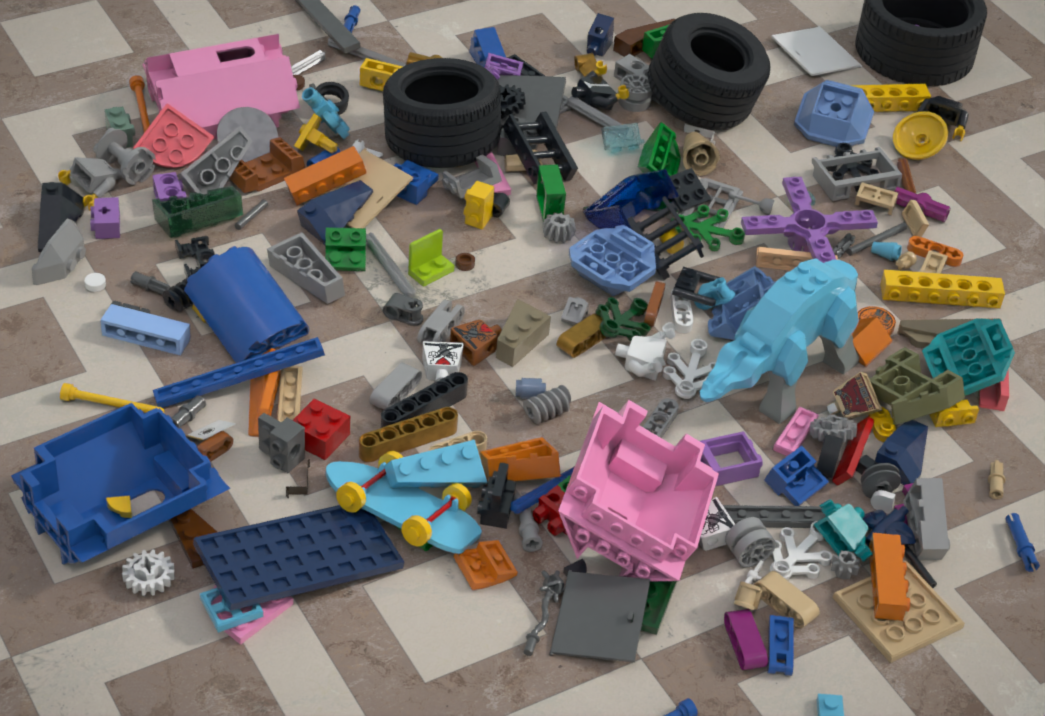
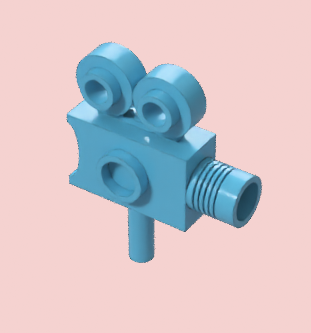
M312 87L303 91L302 99L313 109L316 115L322 118L321 124L324 122L335 134L338 133L345 140L350 135L348 132L350 128L338 114L340 110L330 99L326 101Z

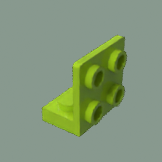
M441 229L431 232L409 244L408 275L423 287L454 272L455 265L442 255L443 231Z

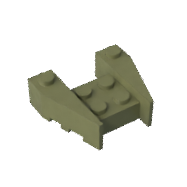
M906 347L890 355L885 360L886 364L883 367L879 366L876 369V374L869 378L877 399L891 406L894 425L950 408L965 399L963 378L949 370L933 379L921 373L919 354Z

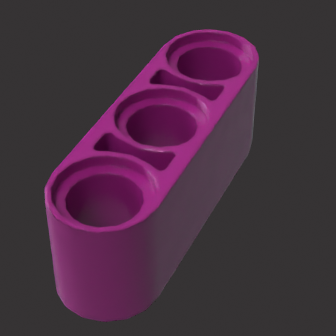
M750 609L725 612V628L741 670L767 667V652Z

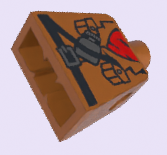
M475 320L451 328L450 342L463 343L462 356L472 366H475L496 352L497 339L502 329L497 324L489 327L482 320Z

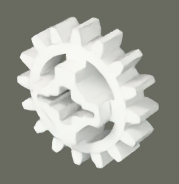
M154 549L150 553L142 550V555L133 553V559L127 558L126 565L122 566L123 582H126V588H132L134 594L142 591V596H145L147 592H150L153 596L155 595V590L164 592V586L170 587L171 580L175 578L174 563H171V557L164 558V552H160L157 555Z

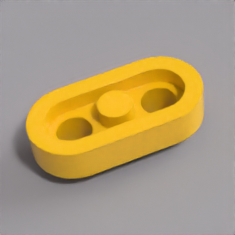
M881 407L882 411L869 414L868 416L875 420L872 427L875 438L885 442L897 429L893 424L890 412Z

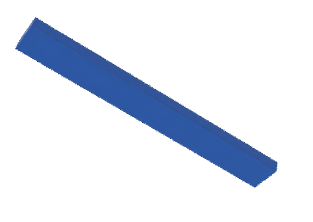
M316 337L152 391L157 406L164 408L195 398L197 395L201 396L325 356L319 338Z

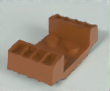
M281 137L270 140L269 153L247 162L241 159L229 179L243 193L254 190L260 192L285 181V177L305 168L303 156Z

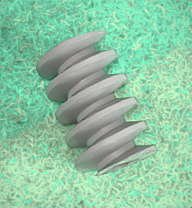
M559 385L556 388L538 394L536 397L524 400L523 407L530 419L535 424H539L541 420H548V417L554 418L555 414L561 415L563 411L568 412L571 394L566 386Z

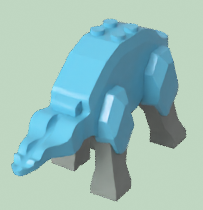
M815 258L801 262L797 267L786 272L765 293L756 306L747 310L735 334V340L721 348L714 368L709 373L707 379L703 381L702 389L700 390L701 400L711 402L721 398L733 389L751 388L758 382L762 374L768 372L770 378L768 389L760 404L759 411L778 424H781L796 411L795 388L797 381L808 363L807 347L818 336L823 343L825 351L823 362L843 375L857 365L860 357L854 348L852 336L859 322L855 294L858 278L856 269L849 263L833 259L823 263Z

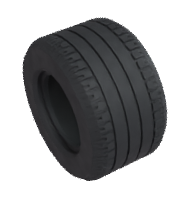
M691 13L678 17L667 27L649 65L648 83L660 105L677 119L695 127L721 130L739 125L750 115L769 79L771 66L762 43L741 24L716 14Z
M454 58L420 60L395 71L384 85L385 139L389 148L403 160H409L420 166L431 168L459 167L476 162V157L480 155L487 156L499 143L501 136L500 85L496 77L481 65Z

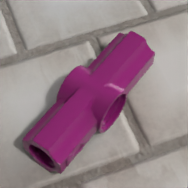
M900 187L895 189L894 192L898 193L897 205L906 207L910 200H915L924 215L944 223L947 220L951 210L950 206L932 200L931 196L924 192L916 194Z

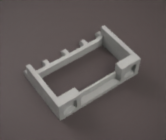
M876 147L875 151L870 152L863 149L860 150V153L851 155L849 152H844L843 156L839 157L827 155V159L818 160L817 157L812 158L814 166L813 177L832 201L849 198L851 187L859 186L861 183L871 184L880 182L879 188L890 191L900 187L902 173L880 147ZM877 159L876 166L881 173L835 181L825 167Z

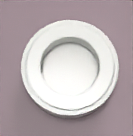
M100 273L87 275L85 277L86 289L92 292L103 290L106 287L105 276Z

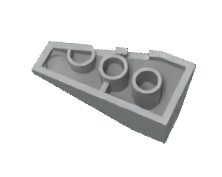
M239 126L177 176L194 196L206 204L221 192L253 141L244 129Z

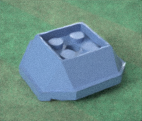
M826 80L804 93L794 126L808 140L835 147L842 142L848 143L851 146L865 143L874 110L862 88Z
M625 225L595 230L569 248L571 266L577 270L581 277L611 296L624 291H632L653 276L656 271L654 243Z

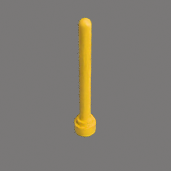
M63 383L60 390V400L71 401L81 399L119 408L133 403L143 413L155 408H160L163 413L165 412L162 407L81 391L69 383Z

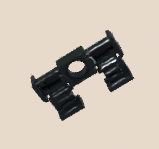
M208 236L192 238L191 244H180L178 240H175V248L179 259L190 255L194 257L195 255L198 267L194 270L192 268L189 269V266L184 264L186 278L195 274L208 263L202 260L209 259L215 255L214 250L208 247Z

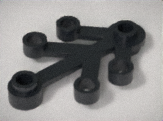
M844 142L839 143L834 151L836 154L834 157L843 156L844 152H849L850 155L857 154L853 152L850 144ZM872 159L859 161L861 164L857 162L843 164L838 170V165L826 167L828 171L833 172L832 178L835 181L843 180L844 174L848 170L853 178L861 177L859 171L867 175L879 174L878 170L871 168ZM860 185L854 186L856 192H858Z

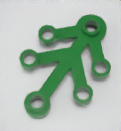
M700 205L698 211L687 216L679 215L693 237H698L700 241L703 238L711 251H718L721 245L720 240L713 238L711 234L729 237V241L733 245H741L744 242L745 233L743 229L736 227L733 230L712 226L719 222L727 221L728 211L725 209H719L717 215L700 223L693 221L708 217L710 209L707 205ZM679 226L675 228L678 233L682 232ZM691 229L698 231L699 234H694Z

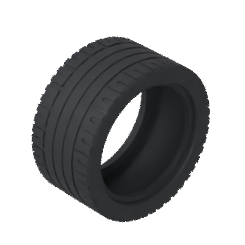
M864 0L855 40L856 50L860 58L871 69L898 82L926 84L927 86H939L956 82L965 77L973 68L987 18V6L984 0Z

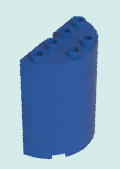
M233 246L221 255H213L209 258L207 264L187 279L188 283L184 291L235 363L260 356L271 348H281L309 334L307 323L250 247L237 248Z

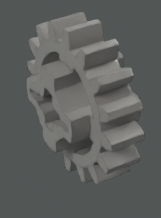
M828 415L826 418L821 417V419H814V422H810V435H812V438H818V441H824L826 434L842 438L843 442H846V439L853 440V437H856L857 423H854V420L848 421V418Z

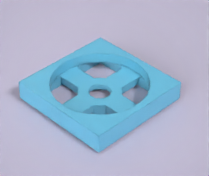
M217 588L200 593V600L217 632L264 617L260 604L253 605L251 611L242 613L241 609L230 611L224 599H222V602L211 605L213 600L221 595ZM227 611L233 617L222 620L218 618L217 614Z

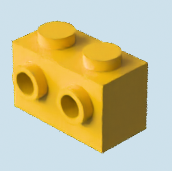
M476 181L471 189H467L465 193L466 206L463 214L465 215V224L483 230L492 218L494 186Z

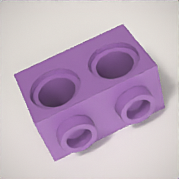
M176 172L152 175L153 190L160 214L184 211V203H187L186 192L183 191L182 180L178 179Z

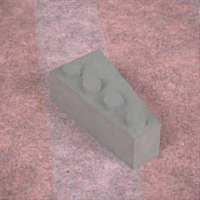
M302 232L267 248L269 264L272 268L325 303L329 304L345 296L343 278Z

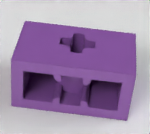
M119 197L94 198V206L90 207L91 218L94 219H90L91 231H95V238H120Z

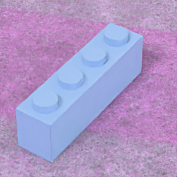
M111 304L101 318L102 336L180 356L190 341V324Z

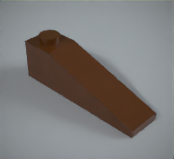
M675 19L627 29L617 34L614 38L613 51L623 57L628 54L635 57L643 52L644 32L670 25Z

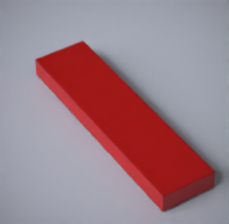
M870 416L857 423L856 437H853V440H848L832 479L837 486L854 475L875 420Z

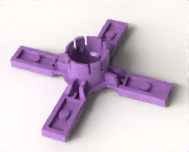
M786 177L782 181L794 212L790 217L767 215L741 218V225L745 235L783 233L785 237H788V245L791 249L793 248V251H801L803 246L802 252H810L813 259L816 258L823 263L833 259L837 260L828 238L825 237L827 234H834L839 230L877 228L878 224L873 210L835 212L833 215H824L812 209V200L802 177Z

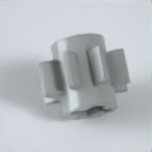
M841 551L839 556L833 555L831 571H835L838 578L849 580L852 574L858 575L860 559H856L852 552Z

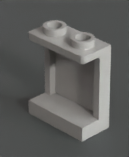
M484 155L476 157L479 168L455 178L447 171L442 172L444 177L442 179L443 186L460 199L465 197L467 189H471L476 181L494 185L501 182L502 179L497 164Z

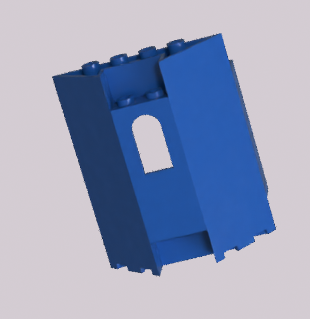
M129 403L34 447L36 464L11 475L14 484L23 492L21 499L28 514L31 513L34 516L35 529L38 535L44 532L48 533L60 548L62 564L68 562L71 564L78 561L83 563L231 489L219 476L218 471L214 467L211 468L208 457L203 456L198 451L196 444L186 438L184 431L174 425L169 415H165L160 408L143 413L133 403ZM154 490L160 491L165 495L163 502L132 518L120 517V514L110 511L106 498L130 496V500Z

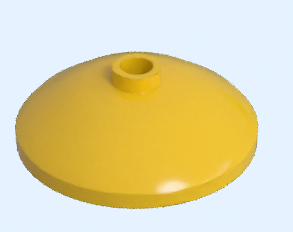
M916 112L906 116L897 124L893 132V144L897 152L903 157L912 160H922L934 156L944 147L948 138V129L945 121L932 112Z

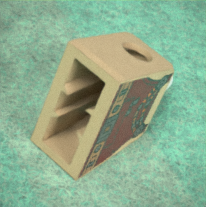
M859 372L834 389L833 393L836 401L827 404L831 415L842 412L843 417L848 419L882 411L868 375L863 372Z

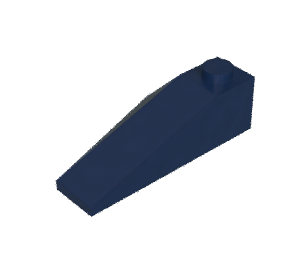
M359 180L310 200L297 210L301 226L325 245L326 228H344L348 222L354 219L355 212L362 208L372 195L373 189Z
M915 420L904 422L885 440L877 451L875 461L879 464L889 463L895 465L899 469L902 485L914 483L916 478L921 476L928 426Z

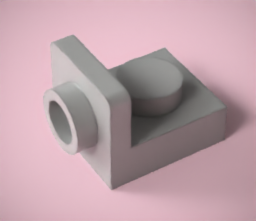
M569 297L562 313L561 321L571 325L581 322L585 314L589 312L588 302L579 297Z

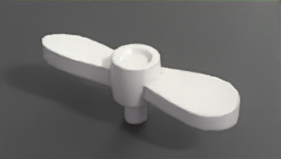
M760 560L756 568L749 571L746 583L751 584L752 581L762 578L758 576V572L764 561Z

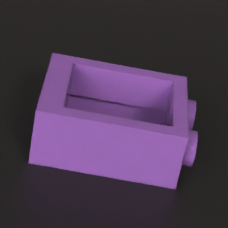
M744 431L700 441L705 444L700 461L719 473L715 486L759 477L763 460L761 455L757 454L751 439H748ZM738 451L745 462L720 468L714 456Z

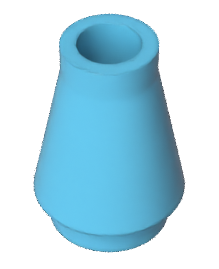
M874 241L871 248V253L880 255L890 261L898 260L902 251V246L898 245L897 242Z

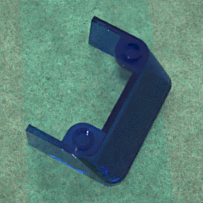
M662 169L631 175L623 179L587 207L583 213L586 219L598 229L615 228V226L625 225L632 230L627 220L629 217L632 216L634 218L644 209L650 208V210L658 208L661 205L660 202L663 201V197L672 199L677 198L679 195L667 170Z

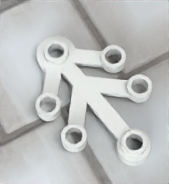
M694 339L691 342L690 352L692 357L688 367L680 359L679 354L670 353L667 358V363L670 366H666L663 369V377L667 380H672L676 385L675 393L684 399L694 397L696 391L702 389L703 381L708 376L704 380L693 383V380L708 375L716 362H711L708 366L697 369L700 357L705 355L707 350V343L702 339ZM672 366H676V368L683 374V376L685 377L684 380H682L676 374V369Z
M817 521L811 524L810 535L797 548L793 538V529L785 527L781 530L780 539L785 542L788 557L783 559L781 554L782 544L775 540L776 548L771 554L774 562L770 566V572L776 571L786 580L792 575L805 574L810 579H815L820 572V567L817 564L810 563L807 566L793 565L796 562H818L822 566L830 565L832 554L829 551L823 550L806 553L816 542H821L825 539L814 526Z

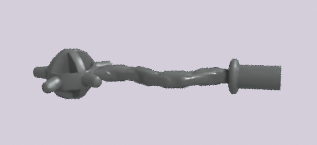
M545 570L541 572L545 579L543 586L540 587V591L546 592L541 605L542 619L535 626V629L526 635L527 642L524 654L527 656L533 655L536 643L540 641L538 632L545 628L546 623H548L549 600L553 596L554 602H559L558 595L564 592V581L559 577L560 571L558 570L552 575H549Z

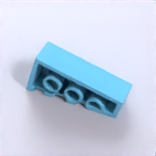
M475 440L391 460L384 466L390 488L448 487L452 483H459L465 487L480 488L487 483Z

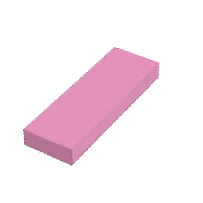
M799 407L774 444L773 450L788 456L798 449L810 433V422L818 419L819 414Z

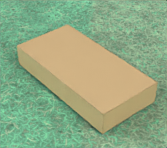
M910 200L902 212V216L913 236L922 237L929 223L917 201Z

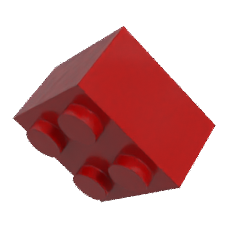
M313 399L293 419L294 422L305 427V451L323 460H326L350 435L351 416L317 399Z

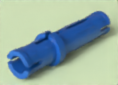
M356 5L350 7L349 13L344 18L345 23L343 25L351 33L354 26L358 23V16L361 12V9Z
M1011 513L1013 521L1009 515L1006 516L1005 520L1016 543V552L1022 558L1026 571L1033 572L1031 564L1034 565L1036 570L1040 567L1034 554L1035 548L1029 542L1019 514Z

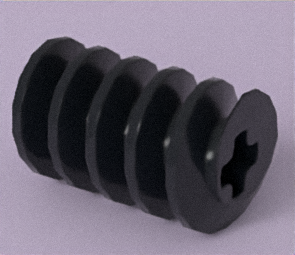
M188 278L163 292V300L170 309L175 308L181 312L184 308H188L190 304H193L184 291Z

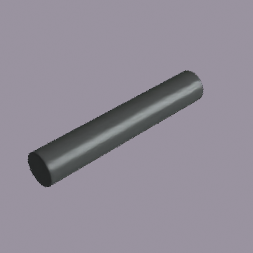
M264 199L261 200L235 223V228L241 230L268 206V202Z

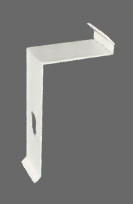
M685 124L684 132L690 133L699 130L702 136L711 138L710 142L715 145V141H713L715 131Z

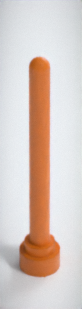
M135 75L130 78L129 84L136 94L145 133L150 126L142 91L145 83L143 77Z

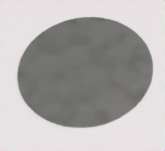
M240 107L229 111L220 120L217 128L218 143L239 126L252 139L253 142L242 157L244 162L269 153L270 140L278 138L277 128L273 120L263 111L252 107Z

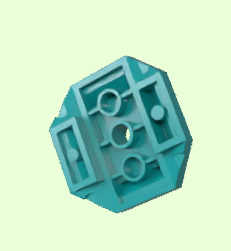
M976 318L939 333L929 346L922 350L932 377L935 378L947 370L963 378L965 396L1004 381L1015 354L1001 319L990 320L984 318Z

